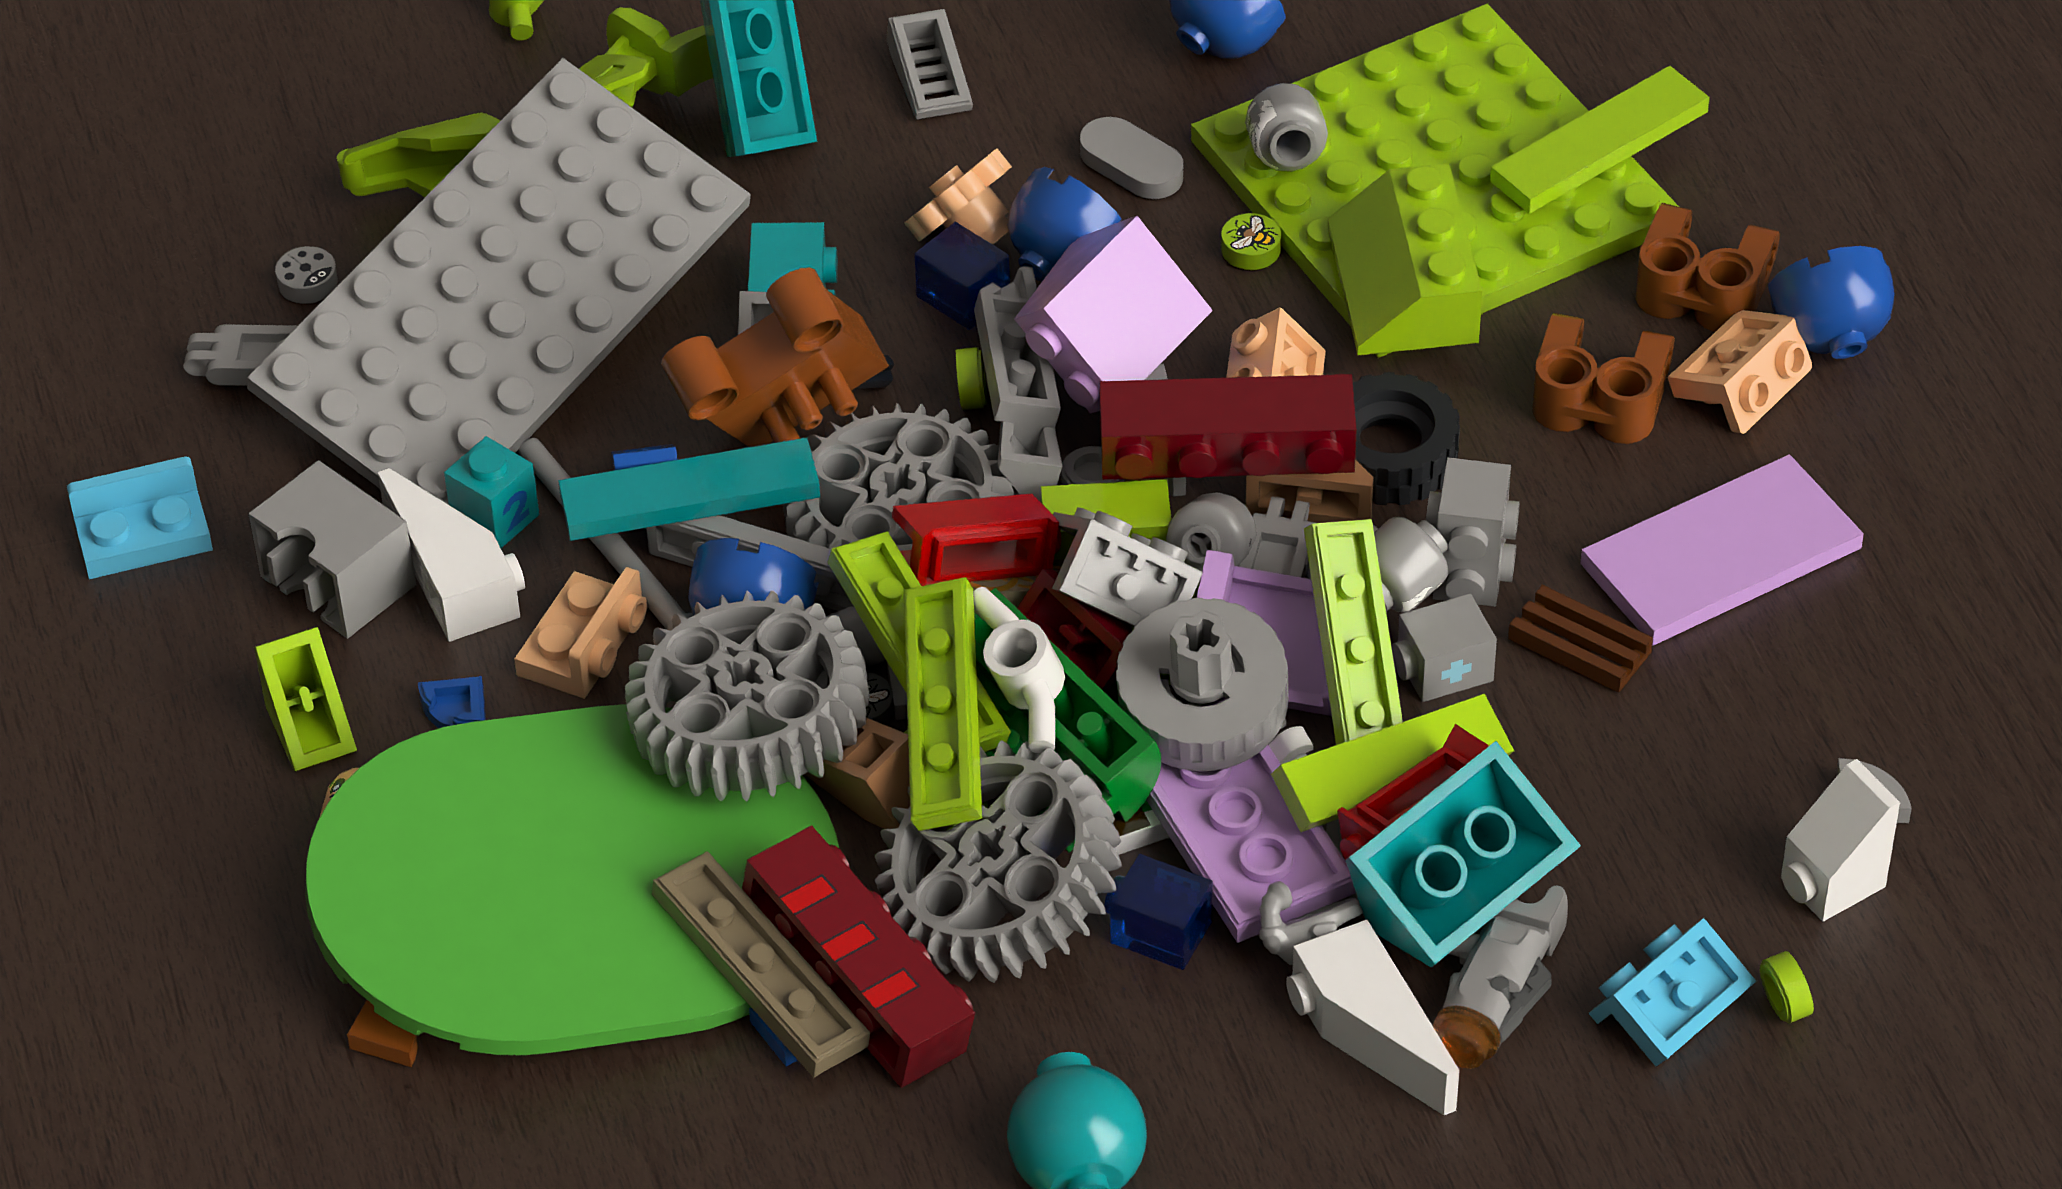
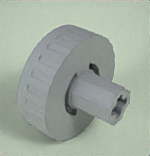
M1191 598L1186 601L1170 603L1168 606L1158 608L1151 612L1148 617L1142 619L1134 627L1131 634H1128L1123 642V648L1119 652L1117 659L1118 670L1116 671L1119 707L1156 741L1161 752V762L1191 771H1214L1238 765L1262 751L1274 739L1284 722L1289 698L1287 659H1285L1284 647L1277 638L1273 628L1267 625L1262 617L1255 612L1245 609L1244 606L1215 598ZM1160 674H1169L1171 686L1177 695L1187 701L1202 704L1214 702L1222 697H1225L1227 700L1217 705L1204 707L1183 704L1175 699L1170 691L1168 679H1160Z

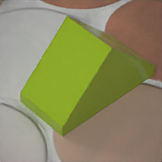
M318 627L255 646L254 650L265 706L293 770L297 771L357 751Z

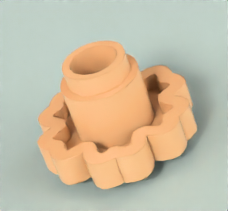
M998 148L965 174L956 165L929 187L936 197L905 221L904 224L918 241H921L943 224L962 249L965 248V240L969 242L972 246V252L977 257V251L980 253L984 252L1009 232L1007 226L1008 219L1005 216L1009 210L989 185L1012 166Z

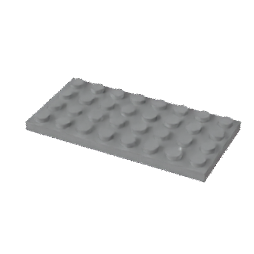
M562 58L247 377V389L378 488H380L378 472L390 468L448 504L444 472L485 436L516 453L522 443L535 433L749 207L751 194L573 64Z

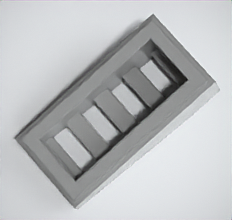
M945 9L889 18L886 35L887 44L915 119L972 110V98ZM934 45L935 49L911 52L910 48ZM940 60L941 63L919 68L915 67V64ZM944 75L947 78L944 81L920 84V79ZM952 91L953 96L925 100L924 95Z

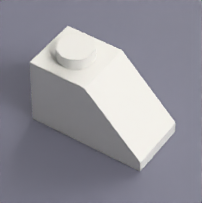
M1858 759L1850 762L1842 769L1788 834L1786 839L1781 874L1784 886L1794 900L1799 903H1805L1822 922L1886 887L1900 802Z

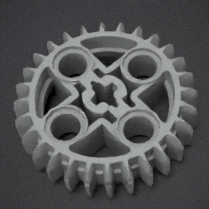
M896 403L893 413L879 414L872 405L869 409V417L859 419L851 413L846 415V425L843 427L827 422L824 428L825 438L814 434L808 436L820 483V498L783 504L786 533L790 537L833 549L888 531L898 549L902 551L911 550L913 540L892 518L893 506L1014 495V488H1012V483L1007 480L998 468L999 445H989L988 435L985 430L971 433L968 418H962L952 424L946 409H943L933 417L926 415V409L923 404H920L915 413L902 412L900 405Z
M747 590L743 601L728 603L727 599L721 594L719 606L705 609L699 602H696L694 616L687 619L677 613L673 614V630L669 631L659 627L654 629V645L643 644L639 646V661L629 665L630 681L625 685V699L628 710L626 713L637 749L642 759L649 760L656 775L667 773V777L673 787H680L689 782L691 792L695 797L700 796L707 788L711 787L714 788L715 795L719 801H723L729 791H740L742 798L748 802L752 790L766 788L768 793L774 798L777 785L790 782L796 789H800L802 784L801 775L809 772L819 778L823 777L824 759L835 763L842 762V745L853 746L857 744V728H861L866 724V707L869 705L867 672L864 657L861 654V650L857 647L852 631L844 630L839 616L831 615L826 617L821 604L815 603L804 610V605L799 595H794L787 603L783 604L779 603L778 595L774 591L769 593L765 601H754L752 594ZM823 671H826L829 677V686L823 689L814 682ZM670 701L676 702L674 707L666 713L667 704Z
M1002 740L998 743L994 756L988 757L982 747H980L982 803L999 797L989 809L982 805V819L958 823L948 831L947 829L952 825L918 831L911 822L910 807L908 809L893 807L892 814L900 824L899 827L880 831L882 840L889 849L878 852L875 855L877 865L883 873L879 874L874 880L877 889L884 896L883 899L889 908L892 918L909 937L917 938L925 946L931 961L938 970L947 974L955 968L959 975L967 981H970L978 969H980L984 976L994 983L1002 966H1007L1015 977L1021 978L1023 962L1033 959L1040 968L1046 969L1045 953L1056 947L1064 954L1069 955L1070 949L1066 938L1073 931L1090 936V930L1083 921L1088 913L1106 914L1104 905L1097 897L1098 893L1116 891L1115 881L1108 872L1122 866L1120 857L1114 849L1121 843L1119 832L1113 825L1115 820L1114 814L1101 796V791L1092 778L1084 775L1079 766L1071 759L1062 761L1058 753L1051 748L1044 750L1041 754L1031 752L1029 750V742L1027 741L1021 745L1016 755L1011 747ZM1049 807L1044 813L1036 816L1043 808ZM1075 840L1070 862L1066 868H1062L1055 859ZM936 854L941 861L923 878L929 856ZM1051 890L1046 897L1036 901L1041 894ZM960 905L952 914L946 915L953 907ZM1007 912L1016 918L1011 922L996 926Z

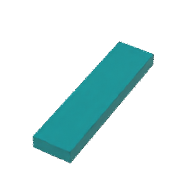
M808 438L558 480L570 541L820 498V483Z

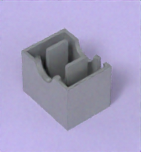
M319 460L249 512L260 576L276 587L279 585L280 591L285 595L304 589L307 607L311 612H314L328 601L327 608L320 615L321 620L347 639L416 586L406 520Z

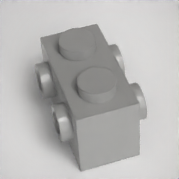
M1447 457L1442 492L1430 491L1426 521L1441 533L1448 545V549L1443 553L1448 566V576L1433 591V599L1447 601L1471 593L1477 605L1496 607L1500 581L1512 583L1516 545L1506 544L1505 540L1516 539L1520 501L1509 500L1511 465Z

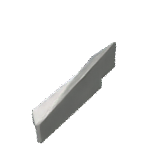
M1023 266L1018 269L1014 281L1009 285L1000 288L991 283L980 289L974 312L994 421H1001L998 468L1019 494L1032 493L1041 502V486H1057L1062 470L1055 431L1061 406L1053 367L1046 359L1038 356L1030 348L1026 341V333L1014 320L1037 289L1033 267Z

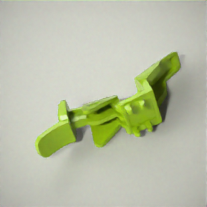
M624 7L615 9L608 16L606 33L609 50L605 55H597L579 68V70L630 107H633L636 92L640 88L660 95L669 92L679 97L692 87L713 78L704 25L671 37L669 31L661 22L632 8ZM475 113L397 132L396 134L366 144L342 150L337 155L342 184L344 188L350 190L355 196H365L409 187L423 197H426L501 120L485 113Z

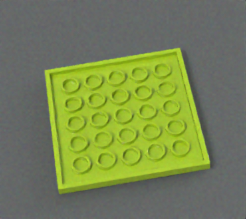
M1488 3L1291 83L1307 89L1315 97L1320 105L1328 130L1324 150L1318 159L1306 168L1292 172L1277 171L1265 165L1255 154L1245 124L1247 110L1252 100L1191 124V142L1252 213L1265 215L1278 224L1281 230V246L1349 325V316L1327 228L1328 218L1389 169L1449 163L1482 287L1481 314L1642 245L1660 204L1666 203L1678 206L1632 156L1530 214L1490 182L1492 165L1578 118L1589 110ZM1392 352L1377 353L1375 355L1380 358Z

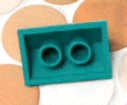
M700 0L727 157L817 142L793 0Z
M1495 741L1345 861L1364 918L1369 921L1375 933L1429 967H1432L1581 845L1499 743Z

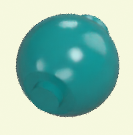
M1062 1052L1049 1056L1038 1065L1036 1069L1037 1077L1029 1082L1021 1091L1009 1116L1007 1141L1015 1168L1024 1181L1033 1189L1123 1188L1136 1173L1146 1148V1120L1138 1099L1132 1090L1117 1076L1102 1068L1091 1066L1090 1059L1084 1054Z

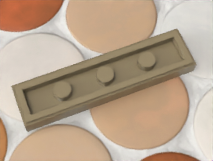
M708 851L653 880L652 896L813 1078L868 1047L870 1039L869 1030Z

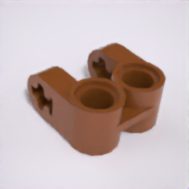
M1661 203L1640 248L1635 296L1638 306L1649 315L1665 319L1681 317L1691 309H1694L1697 322L1713 332H1716L1737 312L1742 310L1756 312L1775 262L1779 244V231L1749 224L1738 249H1715L1705 254L1703 258H1700L1697 245L1688 238L1692 222V210Z
M1553 313L1536 360L1532 413L1536 420L1546 428L1563 432L1578 430L1588 424L1589 421H1593V426L1599 435L1606 440L1621 444L1639 442L1649 436L1654 427L1668 379L1674 349V336L1644 330L1640 337L1635 357L1610 359L1601 365L1600 368H1597L1594 357L1581 348L1584 319Z

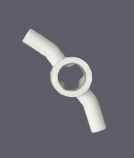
M979 587L973 591L974 612L993 629V632L985 642L983 650L985 663L1008 702L1019 709H1029V750L1037 754H1041L1048 748L1054 750V699L1063 688L1065 681L1064 668L1046 634L1038 624L1029 620L1018 619L986 587Z

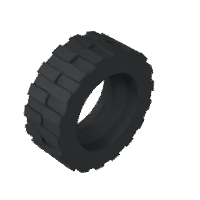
M1383 372V375L1376 376L1369 374L1361 376L1360 380L1353 382L1357 428L1355 460L1373 476L1372 501L1375 504L1386 506L1387 503L1406 505L1410 504V501L1420 499L1422 501L1429 498L1430 491L1441 490L1447 457L1458 459L1460 416L1457 408H1453L1452 399L1448 394L1440 392L1438 386L1430 381L1424 382L1419 380L1418 376L1406 374V376L1395 375V372ZM1395 424L1411 428L1420 433L1421 444L1418 448L1407 452L1384 453L1362 445L1360 434L1364 429L1372 426Z

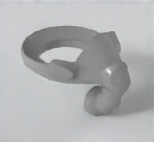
M1277 881L1269 885L1266 894L1262 898L1259 909L1261 915L1259 939L1263 941L1264 947L1270 953L1279 955L1286 963L1293 965V946L1334 932L1338 926L1361 915L1363 911L1358 899L1347 898L1296 919L1283 922L1280 917V911L1291 906L1292 895L1285 883Z

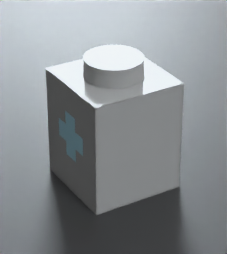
M1471 593L1399 614L1398 642L1393 643L1391 647L1394 666L1402 680L1410 679L1422 702L1494 681L1497 638Z

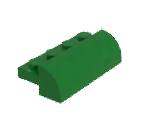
M996 588L990 591L1018 619L1029 620ZM974 612L977 677L1011 731L1007 744L1016 755L1021 745L1026 741L1029 742V709H1019L1011 705L985 663L983 650L985 642L993 632V629ZM1049 640L1064 668L1065 674L1063 688L1054 699V751L1058 753L1062 761L1071 759L1079 766L1084 775L1092 778L1113 814L1116 813L1126 823L1144 804L1157 782L1161 769L1160 749L1156 741ZM997 748L985 753L988 757L994 756ZM1049 807L1043 808L1036 816L1044 813ZM1075 840L1065 848L1068 853L1074 849Z

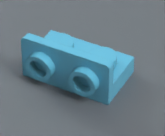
M189 457L158 462L72 482L67 485L73 518L89 579L213 550L209 529L197 490L193 466Z
M1704 918L1684 933L1673 924L1643 949L1651 960L1639 971L1629 962L1598 987L1606 999L1589 1012V1015L1598 1024L1612 1014L1651 1062L1658 1066L1752 986L1756 980Z

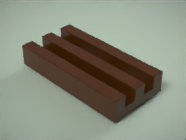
M1543 584L1535 592V601L1529 600L1522 608V617L1515 616L1511 621L1508 632L1509 640L1618 693L1651 654L1653 637ZM1538 624V625H1540V626H1542V627H1544V628H1546V629H1548V630H1550V631H1552V632H1555V633H1557V634H1559V635H1561V636L1567 638L1568 641H1566V640H1564V639H1562V638H1560V637H1558V636H1556V635H1554V634H1552V633H1550V632H1548V631H1545V630H1543V629L1537 627L1536 625ZM1591 650L1594 651V652H1596V653H1598V654H1600V655H1602V656H1604V657H1606V658H1608V659H1610V660H1613V661H1615V662L1621 664V666H1618V665H1616V664H1614V663H1612V662H1610V661H1608V660H1605V659H1603V658H1601V657H1599V656H1597V655L1591 653Z

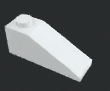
M390 468L379 471L378 477L383 505L407 522L415 576L448 641L450 642L520 618L517 591L525 589V581L516 556L513 553L504 556L491 531Z
M1364 920L1293 946V974L1287 977L1286 985L1290 1000L1299 1015L1308 1014L1322 1038L1442 1115L1455 1112L1457 1107L1459 1068L1369 921Z

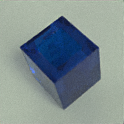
M954 222L914 253L916 296L969 330L977 325L974 308L979 290L991 283L1000 288L1010 284L1009 255L957 222Z
M1139 854L1125 877L1117 875L1114 878L1116 891L1106 895L1104 907L1105 912L1110 914L1111 943L1184 970L1212 923L1213 881Z

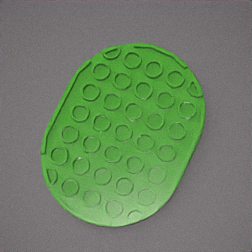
M627 704L468 722L442 727L404 740L376 755L341 785L321 814L310 841L306 864L305 897L307 912L314 938L325 960L343 984L349 983L358 993L372 1003L375 1013L416 1036L425 1032L445 1040L460 1043L461 1050L493 1055H534L681 1035L711 1029L736 1021L749 1015V1008L751 1006L652 896L653 880L708 851L742 889L747 859L810 826H813L829 845H835L839 848L836 832L821 800L802 775L800 776L802 783L800 789H796L790 782L777 785L774 798L768 793L766 788L752 790L748 802L742 798L740 791H729L724 800L719 801L715 795L714 788L711 787L696 797L691 792L689 782L680 787H673L667 777V773L656 775L649 760L642 759L634 736L630 731L626 713L628 711ZM666 707L665 712H669L672 708Z

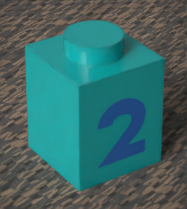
M487 436L444 472L448 504L491 531L500 548L506 545L540 515L533 463Z

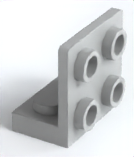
M1077 507L1074 516L1054 512L1053 516L1059 521V528L1075 536L1052 587L1053 590L1132 627H1135L1142 619L1148 617L1151 612L1158 608L1166 607L1176 601L1190 600L1193 597L1203 572L1184 563L1188 554L1185 550L1155 537L1150 540L1132 533L1130 538L1128 536L1133 527L1132 525L1101 511H1097L1095 514Z

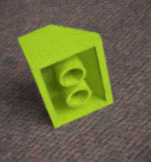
M1449 163L1389 169L1328 218L1327 228L1358 355L1479 343L1482 287Z

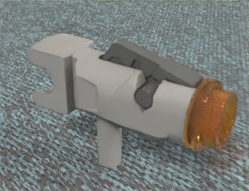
M1561 886L1549 888L1545 897L1536 903H1524L1516 898L1484 924L1480 934L1473 933L1449 953L1459 957L1460 964L1463 967L1460 973H1453L1450 977L1447 997L1443 1009L1439 1011L1433 1023V1028L1458 1067L1476 1068L1484 1060L1493 1057L1500 1044L1523 1021V1017L1551 987V973L1541 961L1544 955L1552 956L1566 927L1568 900L1566 892Z

